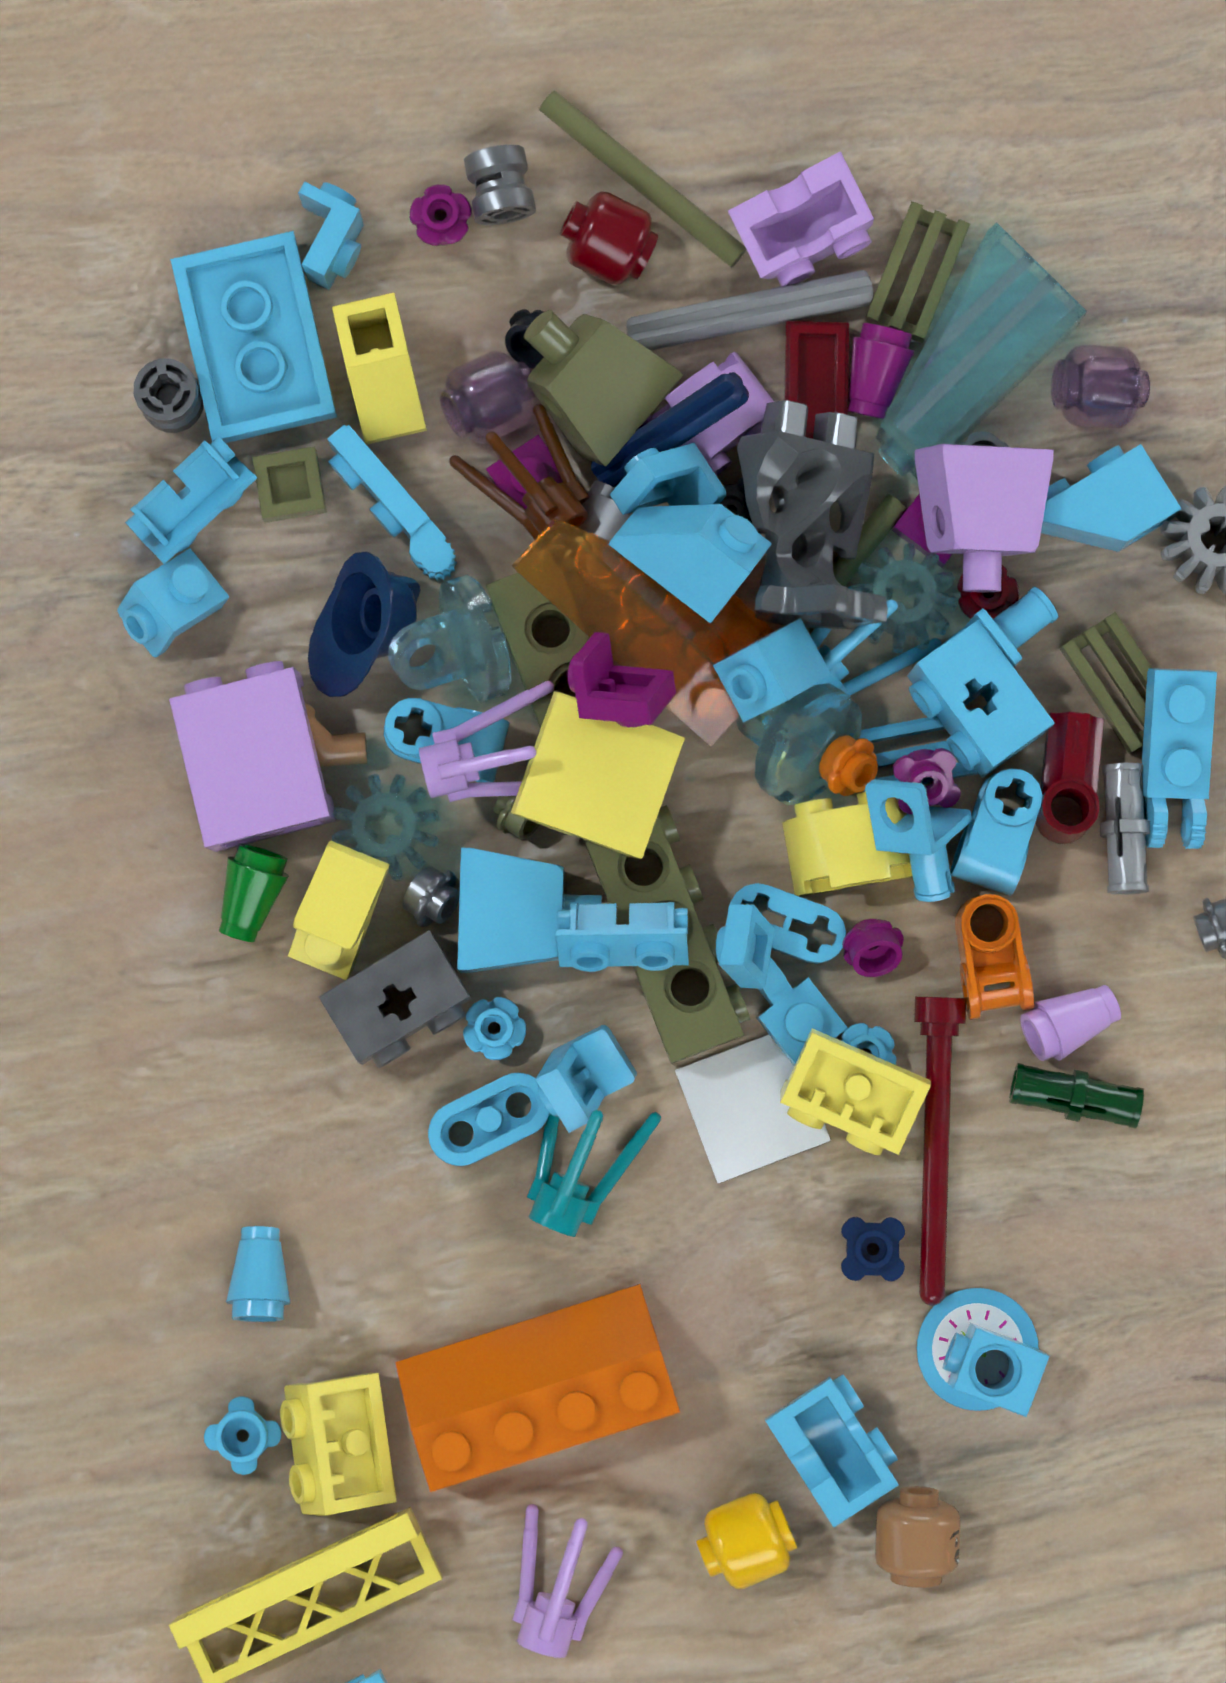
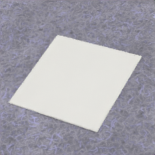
M770 1035L675 1070L717 1183L831 1141L825 1123L822 1129H815L804 1125L787 1114L789 1106L780 1103V1091L785 1080L789 1079L794 1066Z

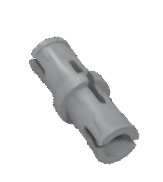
M1114 763L1102 766L1105 785L1106 821L1100 823V836L1107 838L1109 881L1107 893L1129 895L1149 892L1145 835L1150 834V820H1145L1143 764L1141 765L1140 763Z

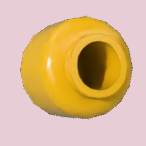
M756 1492L749 1493L707 1512L704 1521L707 1536L696 1540L710 1577L723 1573L728 1584L738 1590L745 1589L786 1571L790 1565L789 1552L797 1549L795 1539L779 1501L775 1500L768 1503L763 1495Z

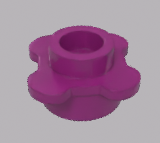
M939 748L935 751L919 749L900 757L894 763L893 773L899 779V782L921 784L922 779L925 777L933 779L930 785L924 786L929 806L939 804L944 808H949L960 799V788L953 781L952 770L956 766V759L951 751L944 748ZM898 799L900 809L907 814L913 815L908 804Z

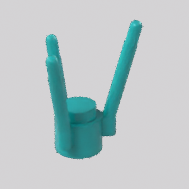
M594 1110L591 1113L565 1175L554 1172L550 1182L549 1177L560 1118L559 1116L549 1114L544 1127L536 1175L527 1195V1198L535 1201L528 1217L536 1223L570 1237H576L582 1222L592 1225L600 1205L648 1141L650 1135L660 1123L661 1115L653 1112L648 1116L590 1196L585 1198L590 1187L578 1180L597 1137V1132L604 1117L603 1113L600 1110Z

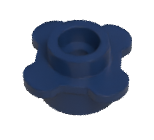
M851 1217L844 1222L841 1234L847 1240L846 1258L841 1262V1270L848 1279L859 1281L865 1275L882 1276L886 1281H895L902 1276L905 1264L899 1258V1241L905 1235V1228L899 1220L888 1217L881 1223H865L859 1217ZM870 1243H876L879 1246V1252L876 1255L868 1254L867 1246Z

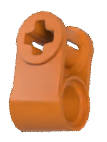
M983 894L968 899L960 906L955 917V930L961 960V986L963 998H966L968 1018L970 1020L979 1019L982 1011L1020 1006L1023 1011L1033 1010L1034 994L1031 974L1023 950L1019 918L1015 907L1007 899L995 894ZM982 905L994 907L1000 913L1003 920L1000 934L989 942L978 939L970 927V918L973 912ZM1010 983V986L1007 988L984 991V986Z

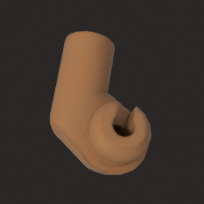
M305 703L320 767L368 764L365 732L331 735L316 720L314 716L315 709Z

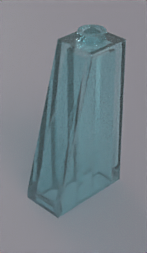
M997 222L987 231L879 427L876 439L882 446L878 449V452L883 460L903 477L910 472L917 479L915 449L940 444L957 445L1079 326L1087 312Z

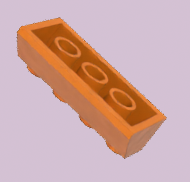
M640 1284L395 1362L410 1429L430 1492L680 1413L676 1395Z

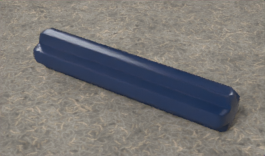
M735 372L721 374L638 429L606 467L592 461L591 471L597 477V481L616 487L627 475L625 471L626 464L639 453L650 448H657L659 452L677 448L744 405L749 398V391L743 385L742 378Z

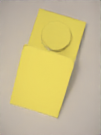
M330 840L295 916L293 927L297 930L288 957L347 980L354 969L390 864Z

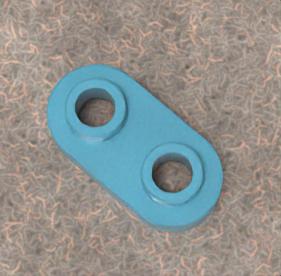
M511 1073L440 1108L431 1119L428 1129L429 1143L433 1152L448 1164L456 1166L470 1165L540 1130L546 1123L550 1113L540 1099L536 1078L525 1073ZM515 1093H524L531 1101L530 1112L522 1118L511 1116L507 1110V1100ZM458 1121L469 1123L474 1131L472 1141L466 1146L455 1145L449 1136L450 1128Z

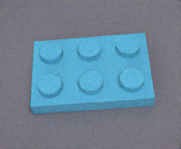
M294 231L170 259L212 442L218 436L225 443L337 418Z

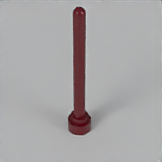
M915 996L914 1022H921L920 1035H927L925 1078L930 1080L931 1083L925 1097L919 1295L925 1304L934 1306L941 1303L945 1296L952 1036H959V1024H966V998Z

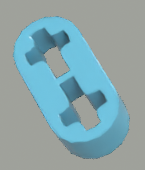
M759 883L744 886L736 892L730 904H741V902L752 904L757 895L764 896L768 899L767 910L785 917L782 927L771 924L775 928L771 950L807 963L820 964L830 961L843 948L842 942L846 936L844 921L837 912L829 907ZM817 917L824 918L828 921L826 931L835 936L833 945L822 944L817 953L807 950V938L804 935L789 930L792 920L804 925H812Z

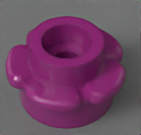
M433 185L424 191V196L414 199L409 214L411 223L417 227L416 234L419 239L426 244L439 246L455 244L466 235L469 228L467 219L471 217L472 211L468 199L462 193L455 194L452 192L451 187L447 185ZM438 210H443L447 213L446 218L442 221L435 218V213Z
M863 920L857 923L844 937L842 942L843 949L845 950L843 957L859 975L864 977L883 976L893 971L902 960L903 934L899 928H892V924L887 920Z

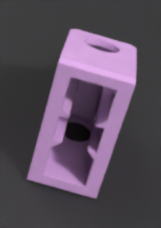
M940 444L915 449V465L927 547L931 553L963 554V591L1000 592L1002 556L1035 553L1040 541L1053 464V450Z

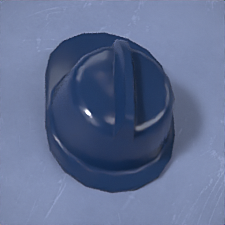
M368 551L354 553L344 562L337 576L335 586L316 621L309 642L308 664L310 677L320 692L328 697H345L359 687L369 673L376 658L396 654L409 644L415 631L417 621L416 603L421 591L420 584L413 578L387 571L381 560Z

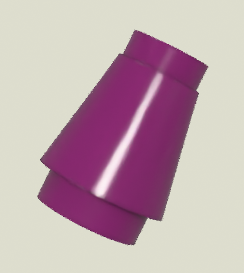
M863 323L860 337H853L849 412L885 420L887 409L892 403L915 352L909 349L912 334L881 325Z

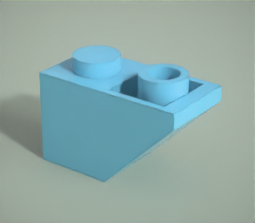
M1141 444L1125 454L1118 445L1087 464L1091 472L1089 476L1070 486L1066 478H1063L1048 487L1041 533L1119 552L1161 527L1165 521H1171L1182 508Z

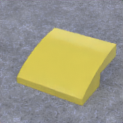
M554 692L534 746L536 756L528 762L511 813L566 835L580 837L631 858L642 859L685 737L654 725L623 727L617 722L579 718L576 697L561 692Z

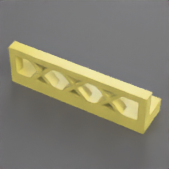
M410 1506L177 1616L169 1624V1627L179 1649L187 1646L202 1682L224 1683L442 1580L443 1576ZM408 1541L411 1542L424 1570L423 1573L403 1582L376 1574L382 1554ZM373 1558L369 1571L357 1567V1565ZM342 1572L365 1579L357 1604L341 1610L317 1601L324 1581ZM372 1582L389 1588L367 1598ZM314 1586L310 1598L298 1594ZM283 1600H288L306 1607L298 1632L283 1638L259 1629L265 1609ZM313 1610L329 1616L308 1626ZM255 1614L252 1625L240 1622ZM226 1627L246 1634L247 1638L239 1659L215 1670L201 1639ZM255 1638L270 1643V1645L249 1654Z

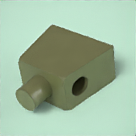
M547 310L529 325L524 335V338L544 357L528 375V386L581 457L605 467L683 377V374L677 368L611 323L587 314L579 316L568 327L552 310Z

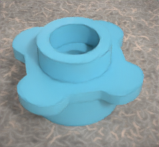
M239 1396L229 1402L228 1413L218 1424H212L206 1428L204 1442L210 1450H218L225 1459L231 1461V1467L235 1473L247 1475L255 1471L258 1465L257 1459L266 1448L274 1447L280 1442L282 1431L276 1421H266L255 1411L252 1399ZM241 1429L249 1433V1438L245 1442L239 1441L237 1438V1432Z

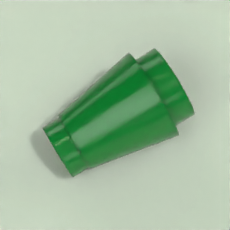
M242 843L238 845L235 857H228L221 911L222 920L218 930L220 933L238 940L255 942L258 931L261 930L289 877L284 872L288 860L285 856L253 845Z

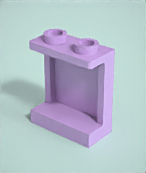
M282 661L267 662L250 667L245 670L247 679L224 685L221 677H211L190 682L184 685L185 695L169 699L204 847L214 852L237 847L240 843L249 844L338 821L332 796L327 794L301 690V687H304L302 674L294 667L284 669Z

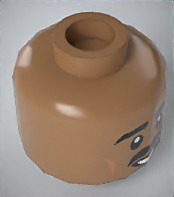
M923 1486L903 1487L900 1489L899 1498L890 1499L880 1505L876 1513L875 1557L878 1566L890 1573V1579L893 1583L908 1587H933L942 1583V1576L950 1574L958 1567L961 1522L958 1510L951 1504L939 1500L938 1490Z

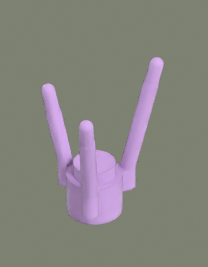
M545 681L454 728L434 732L433 739L435 744L419 748L421 765L430 797L448 795L449 801L453 802L469 797L517 796L522 781L468 782L480 780L479 771L534 758L536 756V749L534 747L526 746L475 757L471 742L460 745L458 742L550 694L554 690V684L551 681Z
M530 1504L526 1508L525 1529L523 1532L519 1599L512 1620L522 1624L517 1638L518 1644L539 1654L565 1658L571 1639L581 1641L587 1619L613 1575V1571L620 1561L623 1551L620 1547H613L578 1608L573 1613L575 1603L566 1599L588 1527V1523L584 1518L577 1519L571 1537L568 1540L552 1594L539 1592L534 1602L539 1510L537 1505Z

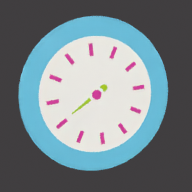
M985 1288L960 1290L946 1296L925 1317L917 1340L919 1367L930 1388L946 1402L967 1410L982 1411L994 1409L999 1406L957 1391L947 1383L951 1372L943 1369V1363L955 1333L965 1336L969 1324L972 1323L1039 1349L1037 1334L1028 1314L1010 1297L995 1290ZM990 1350L983 1353L975 1366L977 1379L984 1384H995L1001 1381L1007 1374L1009 1367L1006 1354L1000 1350Z

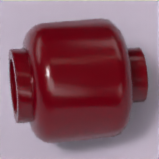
M604 191L592 196L587 205L575 201L560 232V236L570 240L566 252L568 262L572 266L613 285L623 283L629 276L638 279L644 271L658 240V234L651 231L652 218L647 211Z

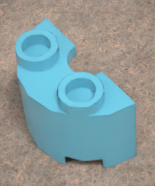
M844 1374L835 1380L828 1377L764 1419L833 1528L899 1486L888 1468L889 1465L898 1459L877 1427L866 1433L858 1422L854 1413L862 1409L864 1405Z

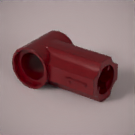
M1071 711L1061 713L1050 712L1049 716L1055 723L1049 728L1045 736L1041 778L1042 803L1035 824L1040 834L1049 841L1058 844H1069L1080 839L1094 824L1099 814L1100 806L1097 789L1104 718L1095 717L1088 713ZM1057 797H1068L1076 801L1082 810L1081 823L1067 826L1057 821L1051 810L1052 800Z

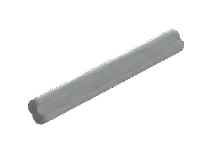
M860 270L631 317L627 320V335L647 349L655 350L786 323V321H797L865 307L872 303L873 287L867 271Z

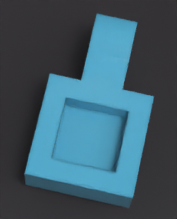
M770 957L765 989L758 990L771 1006L756 1018L793 1066H795L812 1028L836 1038L848 1027L809 977L792 988L783 972Z

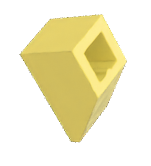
M395 293L333 306L332 310L365 444L427 431Z

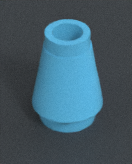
M267 1226L241 1228V1240L239 1241L226 1303L232 1304L233 1320L247 1322H275L284 1320V1306L290 1304L279 1228Z

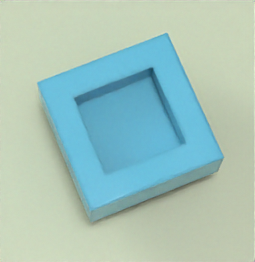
M729 904L726 926L720 928L716 939V955L719 965L740 988L765 989L775 928L754 905Z

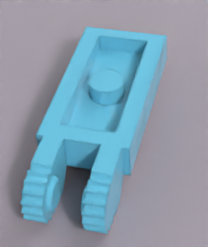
M344 424L327 438L331 449L336 454L328 463L351 490H354L360 484L366 488L377 501L369 510L393 538L402 531L410 539L409 554L411 560L419 570H424V575H428L429 579L434 578L436 581L438 579L445 580L447 576L451 577L450 574L452 571L455 572L454 566L457 565V562L454 560L456 559V554H453L455 550L451 548V543L446 542L447 539L350 425L345 426Z
M1149 668L1147 671L1142 751L1145 820H1150V834L1145 835L1147 848H1161L1165 844L1169 813L1166 798L1183 799L1180 832L1185 849H1199L1204 845L1205 827L1207 825V810L1204 799H1209L1217 679V672L1160 668Z

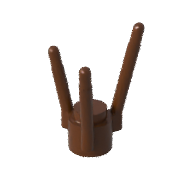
M536 404L533 407L534 416L563 483L557 484L553 477H547L537 482L495 432H488L485 437L487 443L499 456L498 458L525 489L526 494L523 496L522 501L527 506L526 509L459 456H451L449 464L462 474L466 480L520 522L535 541L543 537L549 545H552L570 536L585 522L588 512L582 504L590 496L577 481L545 407L542 404Z

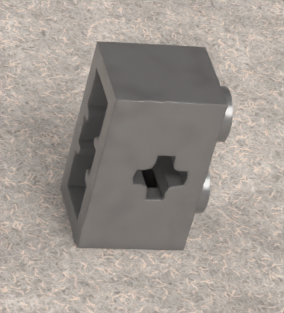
M430 930L319 996L356 1061L363 1065L373 1059L378 1068L408 1052L411 1047L406 1038L426 1026L435 1035L464 1018L466 1014L461 1005L472 999ZM396 987L403 994L413 990L417 997L409 1003L408 1006L412 1015L405 1020L395 1013L385 1016L382 1008L390 1003L387 992L391 988Z

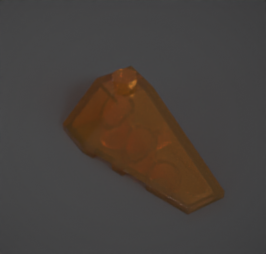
M554 518L512 564V567L589 637L595 632L608 633L612 657L621 666L673 671L676 694L666 707L711 747L739 716L713 665L774 632V630L764 621L755 617L756 614L735 594L732 595L710 624L609 546V540Z

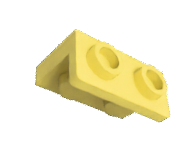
M812 1028L789 1079H786L782 1086L780 1103L789 1106L787 1114L804 1125L815 1129H822L824 1123H828L848 1132L846 1140L865 1152L881 1155L883 1149L899 1155L931 1083L930 1080Z
M366 1373L314 1383L286 1385L284 1388L286 1400L281 1404L280 1418L286 1437L291 1439L295 1465L290 1468L289 1484L294 1500L300 1504L301 1512L307 1515L326 1516L397 1502L379 1373Z

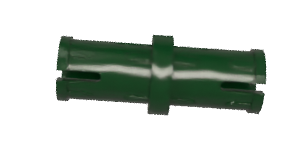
M1017 1063L1012 1078L1009 1103L1065 1113L1066 1120L1079 1122L1081 1117L1113 1122L1136 1129L1142 1113L1144 1088H1134L1088 1078V1072L1074 1070L1071 1075Z

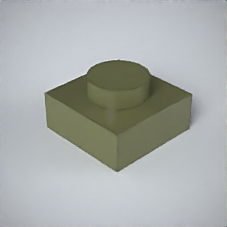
M315 446L252 457L264 523L327 513Z

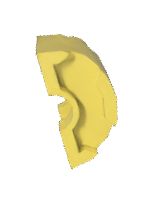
M866 792L857 794L858 805L833 809L832 798L795 804L796 818L782 822L796 896L800 897L852 886L913 877L908 853L876 851ZM895 797L887 798L885 803L886 813L890 820L896 824L907 813L900 809L898 800Z

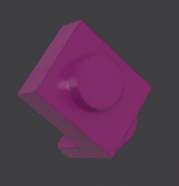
M595 632L577 654L572 657L569 664L568 684L571 691L575 692L579 718L612 721L617 722L623 727L651 725L676 694L674 674L671 670L614 665L608 633Z

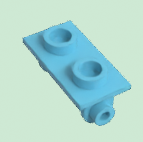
M219 436L211 444L204 440L191 455L173 470L186 485L178 494L162 480L139 503L130 509L134 515L125 523L163 564L169 561L176 553L189 547L197 534L221 511L233 506L241 498L244 490L257 479L235 457V453Z
M675 902L629 903V924L617 925L616 904L571 903L570 910H558L555 937L560 967H574L580 971L595 972L609 966H639L645 970L660 971L671 966L689 965L687 942L688 908H675Z

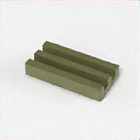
M911 201L865 321L912 334V340L924 343L970 223L958 219V222L946 218L947 214L936 210L932 213L922 209L923 205ZM916 224L928 227L895 313L891 316L883 313L882 310ZM939 233L951 236V240L917 325H914L905 320Z
M1114 612L1075 639L1062 645L1060 650L1128 754L1143 746L1144 730L1138 734L1134 733L1080 651L1090 645L1144 728L1145 702L1102 636L1109 633L1145 689L1147 686V671L1152 667L1117 613Z

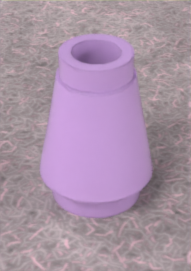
M1102 985L1095 989L1091 988L1034 1002V1009L1022 1014L1020 1021L1026 1041L1039 1060L1045 1061L1053 1057L1061 1061L1109 1027L1111 1023L1120 1020L1121 1010L1111 989L1106 985Z

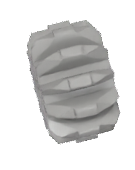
M1226 486L1220 490L1215 503L1207 488L1200 487L1193 493L1194 506L1188 501L1179 499L1177 502L1182 509L1175 516L1179 521H1165L1161 526L1160 533L1177 541V543L1165 547L1161 551V557L1164 561L1182 559L1184 564L1173 575L1177 582L1185 580L1193 571L1198 574L1195 584L1197 593L1205 594L1210 589L1215 577L1218 587L1226 594V545L1217 554L1213 552L1215 545L1207 549L1201 541V538L1210 530V527L1216 528L1214 536L1222 532L1226 537Z

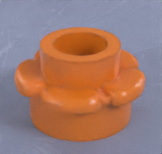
M844 735L835 739L826 748L820 760L819 773L822 779L828 782L831 792L839 793L842 796H850L864 791L865 786L875 779L878 772L877 756L873 753L874 745L871 741L865 738L856 740L849 735Z

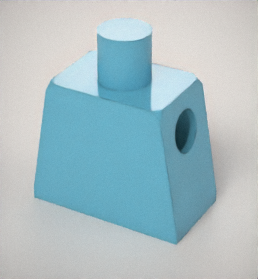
M461 848L457 970L460 973H474L559 960L555 937L558 910H570L571 903L602 904V895L564 894L565 871L563 866L474 848Z

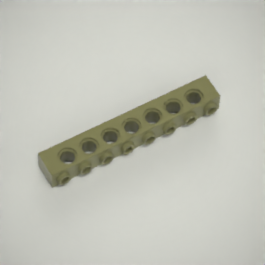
M558 558L486 584L488 596L525 691L545 681H551L554 684V690L550 694L531 704L540 729L553 693L556 692L558 684L568 677V668L572 657L577 654L595 632H599L598 628L586 632L578 612L579 608L588 605L583 588L575 569L563 573ZM549 617L561 619L570 630L566 641L554 648L541 646L533 637L535 626L541 620ZM668 806L660 807L645 852L655 855L662 865L661 876L651 885L639 886L628 879L624 868L627 860L630 858L629 856L583 839L608 904H616L617 925L629 924V903L675 902V908H688L687 942L689 965L671 966L660 971H650L639 966H633L670 1063L674 1064L743 1037L744 1033L740 1023L750 1020V1016L738 985L734 984L725 987L717 967L719 962L716 955L718 933L714 924L702 928L693 904L704 899L692 867L689 864L679 868L670 844L680 841V837ZM684 970H695L705 977L709 990L703 1002L695 1006H686L674 998L671 991V982L678 973Z

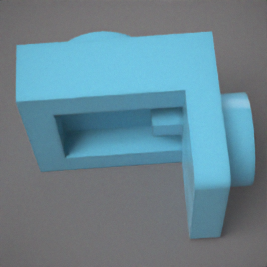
M304 182L298 192L302 206L306 210L324 218L325 221L302 262V267L309 281L330 290L337 275L346 278L354 267L361 250V244L355 241L364 223L360 209L354 207L357 200L351 194L327 182H323L320 189Z
M695 443L659 452L657 448H650L639 453L626 464L625 471L627 475L610 493V496L623 515L634 512L637 507H650L666 502L669 506L720 504L726 497L725 488Z
M189 548L134 582L117 611L130 637L137 643L143 644L148 652L156 658L167 651L175 637L221 609L230 596L192 549Z
M601 1025L553 1049L535 1080L538 1083V1092L543 1105L551 1115L559 1116L570 1133L588 1123L591 1113L594 1110H598L605 1096L633 1083L637 1072L610 1028L606 1025Z

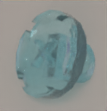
M467 574L441 583L439 590L440 614L402 628L393 638L388 649V661L392 670L409 688L417 690L430 689L462 679L471 695L480 703L505 695L503 692L508 691L512 676L506 639L499 626L492 628L491 624L488 625L484 613L493 611L491 608L492 602L477 580ZM424 645H435L434 654L428 662L421 666H409L410 659L417 649Z
M830 683L817 684L744 723L738 714L736 721L738 730L759 746L755 760V777L760 789L786 805H794L807 802L828 788V782L822 779L819 773V764L824 751L838 737L849 735L858 740L861 735L862 713L859 705L851 700L852 697Z

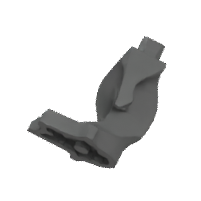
M789 400L767 403L761 433L741 436L737 447L746 503L752 524L757 531L765 534V538L772 543L766 551V564L755 600V617L765 622L788 625L801 618L806 628L854 630L859 625L886 622L888 611L886 596L848 589L835 579L833 573V551H836L840 558L856 559L873 475L874 453L856 449L858 417L832 412L816 414L813 439L805 437L808 417L807 405ZM771 493L773 496L776 512L771 511L769 506V499ZM835 501L839 504L841 512L840 528L836 532L830 527L829 522L830 507Z

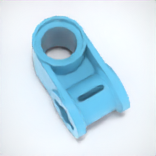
M407 698L397 702L389 710L385 718L384 738L387 747L394 755L421 764L419 748L435 744L433 739L434 732L454 728L483 712L459 707L453 708L421 698ZM410 714L422 716L421 727L430 730V736H419L415 745L404 743V732L394 728L396 721L406 723ZM501 719L462 739L458 743L460 745L471 742L475 757L503 751L510 722ZM498 767L479 771L480 780L475 782H494Z
M1011 768L995 773L983 782L971 814L972 821L965 826L950 870L952 877L1008 896L1013 895L1024 869L1029 851V840L1042 803L1040 784L1033 775L1021 769ZM1013 782L1017 784L1016 795L1025 799L1024 806L1011 809L1008 815L1002 813L1004 802L995 798V791L1007 788Z

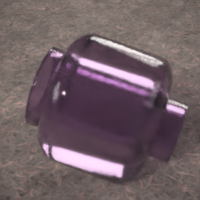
M1075 346L1066 355L1065 359H1060L1056 363L1051 379L1053 405L1057 410L1062 411L1063 416L1073 426L1123 428L1134 419L1138 408H1143L1147 404L1150 395L1149 375L1146 370H1141L1138 357L1126 347Z
M495 350L451 370L446 378V390L440 393L442 411L451 429L461 438L468 436L479 444H487L485 437L488 432L493 431L501 437L527 425L533 414L532 398L536 397L527 383L528 375L532 372L524 362L516 364L507 354Z

